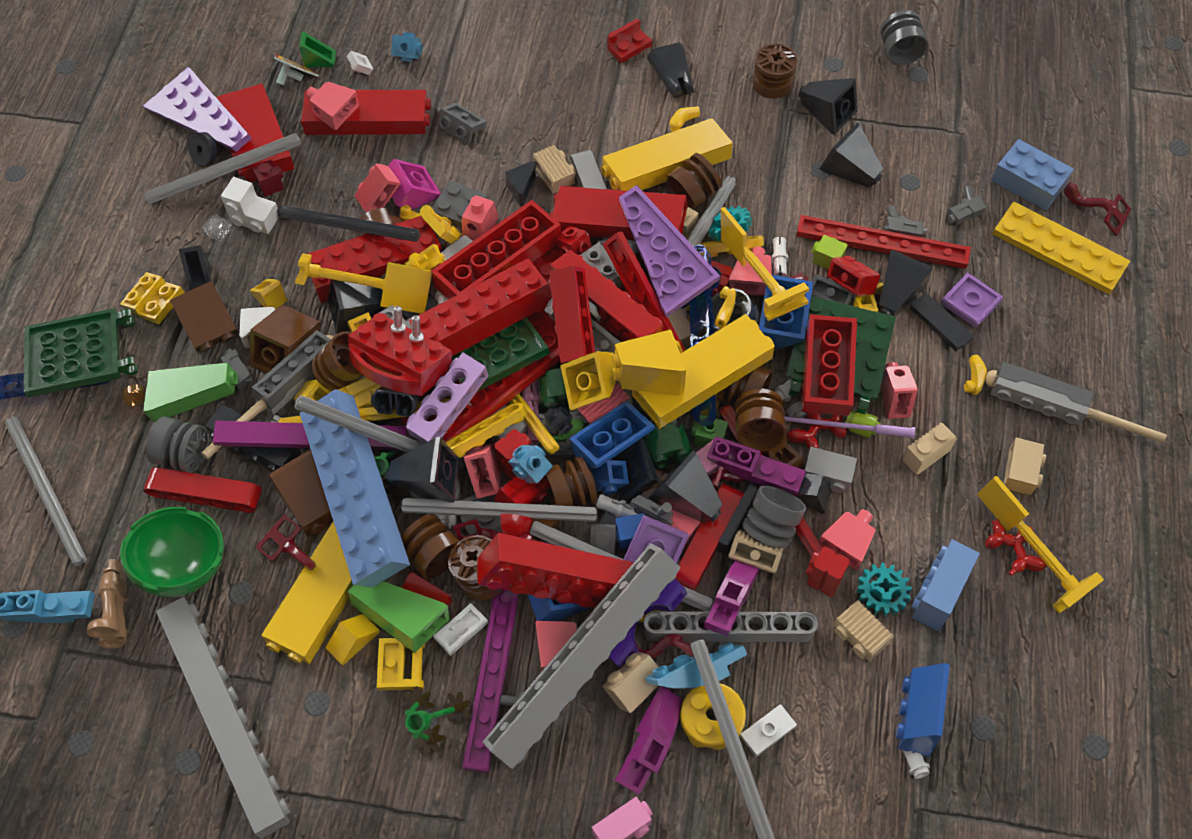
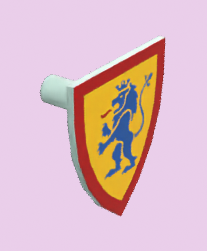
M275 54L274 59L283 63L276 81L277 83L284 85L287 76L301 82L304 74L290 69L291 66L319 77L317 73Z

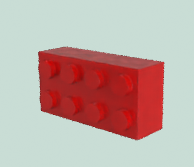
M810 314L806 327L802 412L850 415L854 402L857 318Z

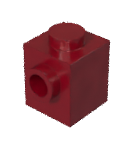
M272 159L252 166L257 183L265 197L284 190L281 181L284 175L279 166L275 167Z

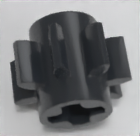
M556 407L554 409L550 408L544 415L546 418L545 428L555 436H558L559 433L560 435H563V433L567 434L573 428L571 424L573 417L563 407L558 409Z

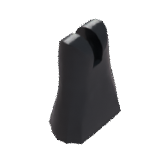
M678 42L652 49L647 55V60L660 76L672 97H680L681 88L685 95L694 93V85L689 72L684 46Z
M383 386L371 395V403L379 414L390 415L396 409L397 415L410 417L415 412L419 401L418 395L398 392Z

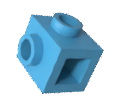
M403 32V36L393 35L391 55L400 56L401 61L412 62L413 59L419 58V55L422 54L423 44L421 43V38L415 37V33Z
M522 445L513 452V457L509 461V464L514 468L512 470L518 478L524 479L529 483L537 484L552 468L550 462L544 457L545 452L536 445Z

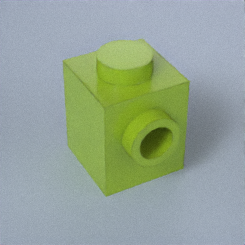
M823 235L821 241H816L811 252L814 254L812 263L829 270L833 257L845 256L848 244L838 241L836 238Z

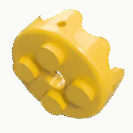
M720 683L737 734L740 737L746 719L743 701L732 688ZM705 685L695 687L686 695L682 703L680 714L681 726L694 746L721 750L726 745L717 720L712 721L706 716V711L711 709L712 705Z

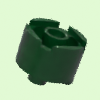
M561 368L549 370L546 372L545 377L541 378L540 376L537 378L540 407L545 409L546 413L550 408L554 409L555 407L557 409L563 407L570 411Z
M675 423L667 424L661 429L656 427L650 432L649 436L641 438L646 441L654 468L662 471L668 465L675 464L676 466L692 452L682 424L679 427H676Z

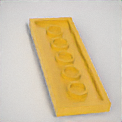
M1016 202L1012 203L993 232V235L1108 295H1110L1130 263V260Z

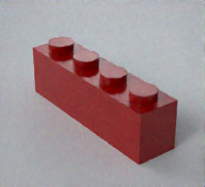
M577 266L549 271V287L552 290L553 298L552 310L555 314L556 322L555 333L559 346L557 352L561 363H568L595 352L585 268Z

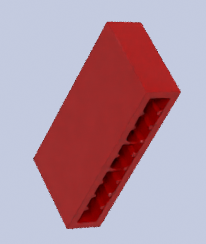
M263 83L216 97L252 138L237 152L230 150L233 157L284 138ZM289 150L238 169L240 177L244 176L247 182L252 183L257 181L252 166L272 159L275 167L279 166L282 173L295 168Z

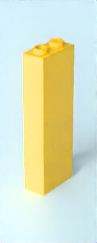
M711 118L603 156L601 172L603 177L610 181L613 190L629 191L637 185L642 191L667 182V175L678 166L684 168L683 162L690 159V156L694 153L701 154L711 165L731 159L733 142Z
M745 314L680 354L686 368L683 395L632 390V396L657 427L661 429L771 360L775 347L770 337L765 336L761 332L758 324Z
M334 521L310 557L316 563V567L313 570H308L304 567L261 635L267 643L265 645L267 648L276 653H279L281 650L288 654L287 657L299 664L301 661L307 664L311 663L350 599L348 590H350L353 582Z

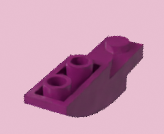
M715 436L707 454V459L744 479L761 486L776 487L798 495L806 475V470L762 456L758 450Z
M735 560L715 597V602L705 621L704 628L727 637L729 636L741 607L745 604L760 571L759 568Z
M659 687L636 729V732L640 735L615 779L616 782L638 795L641 793L651 772L658 773L678 723L682 699L665 687Z

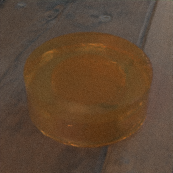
M137 384L126 387L122 392L124 402L131 406L144 403L145 387Z

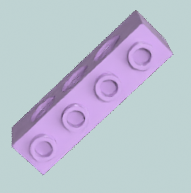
M462 353L459 358H455L447 374L440 377L433 392L423 399L417 413H413L409 417L406 426L409 434L423 444L435 437L442 438L489 375L486 367L465 353ZM458 379H465L463 383L455 384ZM444 397H451L448 402H441ZM437 415L434 421H427L429 416Z

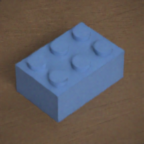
M1018 139L997 165L991 181L1047 211L1067 185L1074 169Z
M953 539L948 547L943 545L911 608L915 609L911 618L939 632L950 616L980 553Z

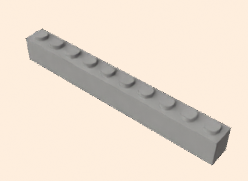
M650 543L483 740L485 746L511 769L520 763L531 746L541 739L546 728L557 720L561 710L576 697L577 691L582 685L592 678L597 667L608 659L618 642H621L626 637L628 630L642 618L644 611L649 605L659 598L660 592L664 587L675 579L676 573L681 567L661 548Z
M182 597L158 609L156 613L255 835L262 839L289 824L290 821L287 815L291 812L285 799L280 800L276 791L280 790V787L273 775L269 777L265 769L269 767V763L263 752L259 754L255 747L259 744L253 730L248 731L245 723L249 722L243 708L238 709L235 703L239 698L232 686L228 688L225 680L229 678L224 666H218L216 658L219 657L214 645H209L206 640L209 637V633L204 623L199 624L196 618L200 616L194 602L189 604L185 597Z

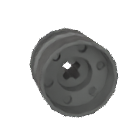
M909 10L899 11L887 17L881 24L880 34L888 59L893 64L907 65L916 62L927 52L929 47L928 40L917 13Z
M735 289V305L727 325L746 314L759 326L761 316L752 300L743 290ZM721 292L717 293L710 300L706 311L708 322L716 332L720 330L715 325L716 316L725 301L724 298L719 296Z
M166 416L159 418L151 429L147 441L146 452L149 462L167 468L172 466L173 469L178 471L195 472L204 458L201 452L207 448L208 437L206 428L190 422L183 423L178 419Z
M761 486L753 501L755 508L749 510L743 527L749 535L764 544L786 548L790 545L792 537L796 533L795 526L800 524L806 511V506L800 499L784 490L771 486Z

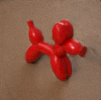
M806 412L807 419L840 423L843 419L842 415L832 414L830 419L821 418L820 413ZM811 424L808 431L793 429L787 433L786 438L793 443H806L809 449L810 447L818 448V441L815 435L820 429H831L833 435L841 439L846 436L847 429Z
M999 519L991 522L994 525V534L988 537L985 541V546L988 549H995L1003 543L1014 548L1018 559L1013 562L1012 569L1008 572L1010 576L1023 571L1025 568L1038 572L1045 570L1048 565L1042 558L1026 554L1023 544L1027 541L1020 532L1016 536L1006 534L1005 527L1000 524Z

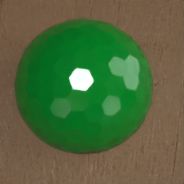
M186 507L163 508L143 516L131 526V530L121 543V563L127 577L141 590L157 597L174 598L185 596L201 589L215 576L222 562L224 542L220 528L205 513L190 511Z

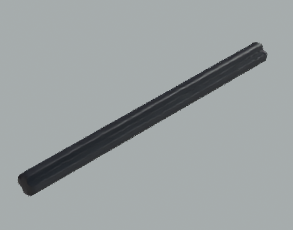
M280 205L277 209L280 218L417 242L421 237L420 231L415 228Z

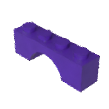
M675 579L668 583L660 592L659 598L644 611L643 616L655 610L672 612L688 594L685 587ZM638 622L634 623L628 630L626 637L621 642H618L608 657L619 668L626 664L625 661L630 655L639 651L634 639V632Z

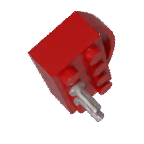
M399 306L393 308L394 320L387 317L386 314L378 313L348 335L349 356L353 366L369 380L388 389L422 396L436 385L440 377L445 376L450 370L452 350L443 346L438 341L425 337L420 332L419 316L412 317V329L406 327L402 323V308Z

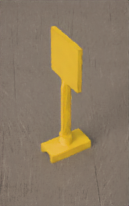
M725 207L721 208V240L742 266H746L747 262L772 292V297L764 300V316L768 321L808 304L805 293L809 292V287L805 283H801L788 290L780 286L755 254L748 249L746 232Z
M303 253L298 261L300 269L295 279V284L304 285L308 277L317 279L322 277L383 289L380 306L390 307L393 305L394 307H401L404 311L420 314L425 312L432 270L388 262L385 279L322 268L320 265L311 264L312 255Z
M997 476L977 493L978 497L995 517L1000 520V523L1007 531L1011 530L1014 526L1017 527L1020 534L1062 582L1060 584L1067 592L1053 605L1058 613L1072 606L1104 580L1098 572L1080 582L1073 575H1070L1031 528L1023 522V519L1029 513Z

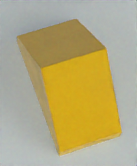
M266 279L250 290V293L263 307L277 309L287 302L279 280Z
M364 614L340 622L325 648L343 666L377 636L380 630Z

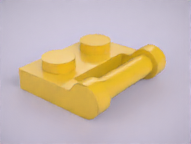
M424 205L420 209V215L441 238L450 244L460 239L462 236L461 232L454 226L451 227V221L448 218L441 217L435 213L434 209L429 205Z
M379 638L378 691H414L416 686L420 688V691L423 690L424 681L421 680L422 650L425 648V644L415 653L412 651L411 679H404L405 648L407 647L396 638Z

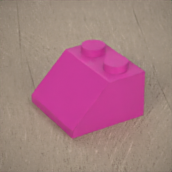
M393 159L389 164V168L401 183L396 192H394V195H392L393 201L398 207L401 208L404 205H409L411 209H415L438 199L441 195V192L424 166Z

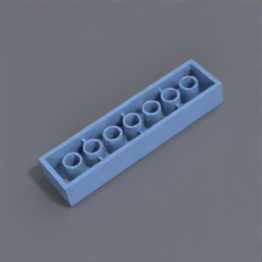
M335 389L317 401L361 419L353 395ZM300 412L354 585L374 587L406 568L410 563L368 438L305 412Z

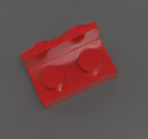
M639 19L627 23L607 36V50L620 63L652 46V40L640 29L641 21Z

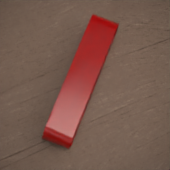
M154 467L150 470L143 492L149 496L254 513L262 493V488L250 482Z
M724 483L717 493L723 504L719 508L722 513L714 522L710 520L705 523L701 522L679 563L681 568L676 573L675 580L693 591H696L717 551L719 540L744 495L743 492Z

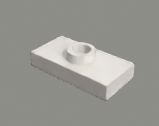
M471 603L433 637L451 656L487 625L488 620Z
M780 704L741 733L740 738L757 757L796 728L797 724Z

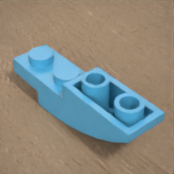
M40 590L0 593V619L33 623H73L74 619L91 617L95 594L91 591L45 594Z
M728 642L718 647L719 650L713 654L709 653L718 680L730 676L727 665L747 655L743 645ZM681 655L673 660L674 663L669 666H661L652 671L653 674L645 678L649 684L669 688L704 686L695 657H689L688 655Z

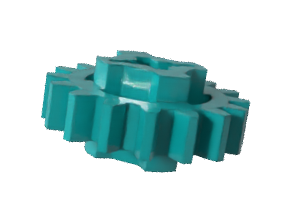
M741 206L726 208L742 229L749 231L748 226H752V218L747 208L742 209ZM721 212L714 217V221L707 231L708 236L711 239L716 238V241L721 240Z
M881 563L879 568L872 564L870 571L865 569L862 573L863 577H859L857 582L859 586L856 589V593L862 594L859 601H866L865 608L867 610L871 607L874 609L873 615L882 611L883 617H887L890 611L895 616L898 613V609L904 610L906 603L911 598L908 594H910L912 587L906 586L909 578L901 577L903 570L895 572L893 564L889 569L885 567L884 563ZM877 577V581H871V583H869L871 579ZM899 596L898 600L891 603L892 598Z

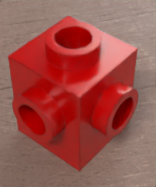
M570 225L554 238L561 255L569 250L573 251L576 255H581L592 247L589 234L585 230H580Z

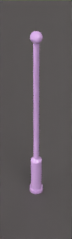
M784 416L785 421L870 430L876 434L915 438L916 427L907 428L880 424L867 426Z

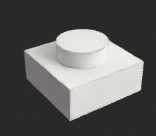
M353 51L348 54L347 58L354 71L370 75L373 67L367 56Z

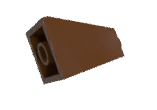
M212 281L170 300L196 352L199 350L202 352L208 351L214 347V343L221 340L222 342H227L235 337L234 334L237 333V329Z
M281 305L250 329V366L265 373L270 372L316 330L320 332V321L285 305Z
M311 449L269 474L279 496L307 537L321 532L326 525L333 522Z

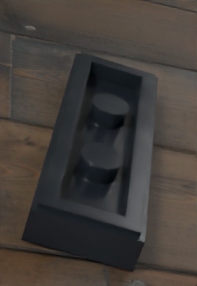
M927 292L910 304L909 308L956 352L972 341L974 336Z
M749 484L719 540L718 552L724 555L727 553L753 504L758 491L757 486Z

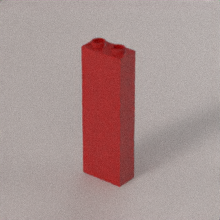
M305 90L301 117L305 135L426 134V126H430V114L427 113L431 111V98H427L426 90H355L359 106L337 130H334L313 114L310 99L306 97L307 90Z
M570 186L559 187L558 194L554 196V210L550 212V216L561 224V232L570 225L580 230H585L592 237L610 238L617 232H623L626 239L635 240L619 202V197L627 191ZM643 192L676 229L683 234L688 209L686 195Z

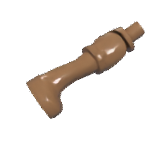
M116 559L108 560V566L103 570V576L99 585V596L102 599L103 606L102 616L100 619L89 622L86 631L87 635L99 638V645L107 649L122 647L127 640V629L123 612L124 602L127 601L126 576L123 572L122 564Z

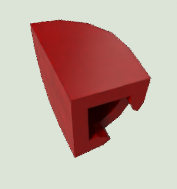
M501 514L502 534L520 537L527 533L530 534L531 526L534 523L531 518L518 514Z

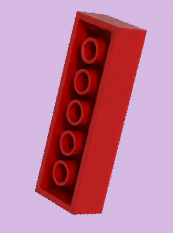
M531 200L433 269L431 273L434 287L449 300L528 258L533 262L557 245L554 238L561 233V224Z
M418 216L394 224L418 229L421 237L417 242L367 233L308 254L312 255L311 264L320 265L322 268L380 278L386 273L388 262L405 265L409 261L410 255L413 253L419 254L432 244L438 246L440 253L442 250L433 228L422 216ZM311 277L320 303L326 302L330 279Z
M569 250L550 264L551 271L570 266L585 268L589 302L598 308L597 312L601 317L600 321L596 322L619 341L625 342L664 332V325L658 317H653L642 304H637L627 292H622L617 288L611 279H606L602 276L599 270L586 263L581 255H576L573 251Z
M528 258L418 315L420 317V332L425 337L438 341L443 346L451 349L452 356L545 308L552 299V294L548 283ZM410 319L409 323L412 327V319Z
M498 533L477 557L478 585L487 586L490 589L508 590L514 594L523 593L533 595L536 598L553 599L560 603L579 604L581 607L596 608L634 562Z

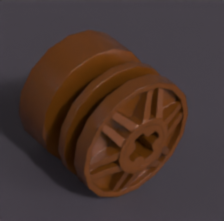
M777 43L767 44L760 48L756 54L752 79L755 91L766 98L772 99L788 95L794 83L798 61L796 53L790 47Z
M694 153L690 156V159L683 162L684 168L678 166L667 175V181L673 192L677 195H686L687 206L692 210H695L706 201L705 195L712 196L714 191L722 188V181L717 171L699 153Z
M352 332L336 334L313 358V374L317 381L328 390H339L363 377L353 366L349 356L348 335Z
M760 366L753 370L752 373H748L718 392L717 399L724 402L728 397L727 403L732 405L744 392L752 389L768 390L773 371Z
M752 389L744 392L737 398L735 402L737 441L739 444L760 452L769 451L781 445L786 438V424L783 400L780 395L772 390Z
M581 456L574 459L575 467L570 460L565 462L566 473H563L559 465L556 464L544 475L550 483L547 493L552 505L573 506V500L576 499L580 507H586L585 498L590 505L597 503L596 485L593 475Z
M428 514L419 518L401 536L408 560L413 562L414 568L427 580L436 578L449 569L448 558L450 551L460 541L453 532L447 531V526L435 514Z
M481 535L469 536L456 543L450 551L448 565L463 593L473 600L484 601L494 598L503 589H490L487 586L478 585L477 557L492 541Z

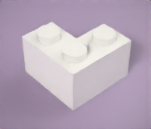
M233 177L221 195L230 221L236 226H244L255 232L269 234L279 218L276 202L257 197L251 182Z

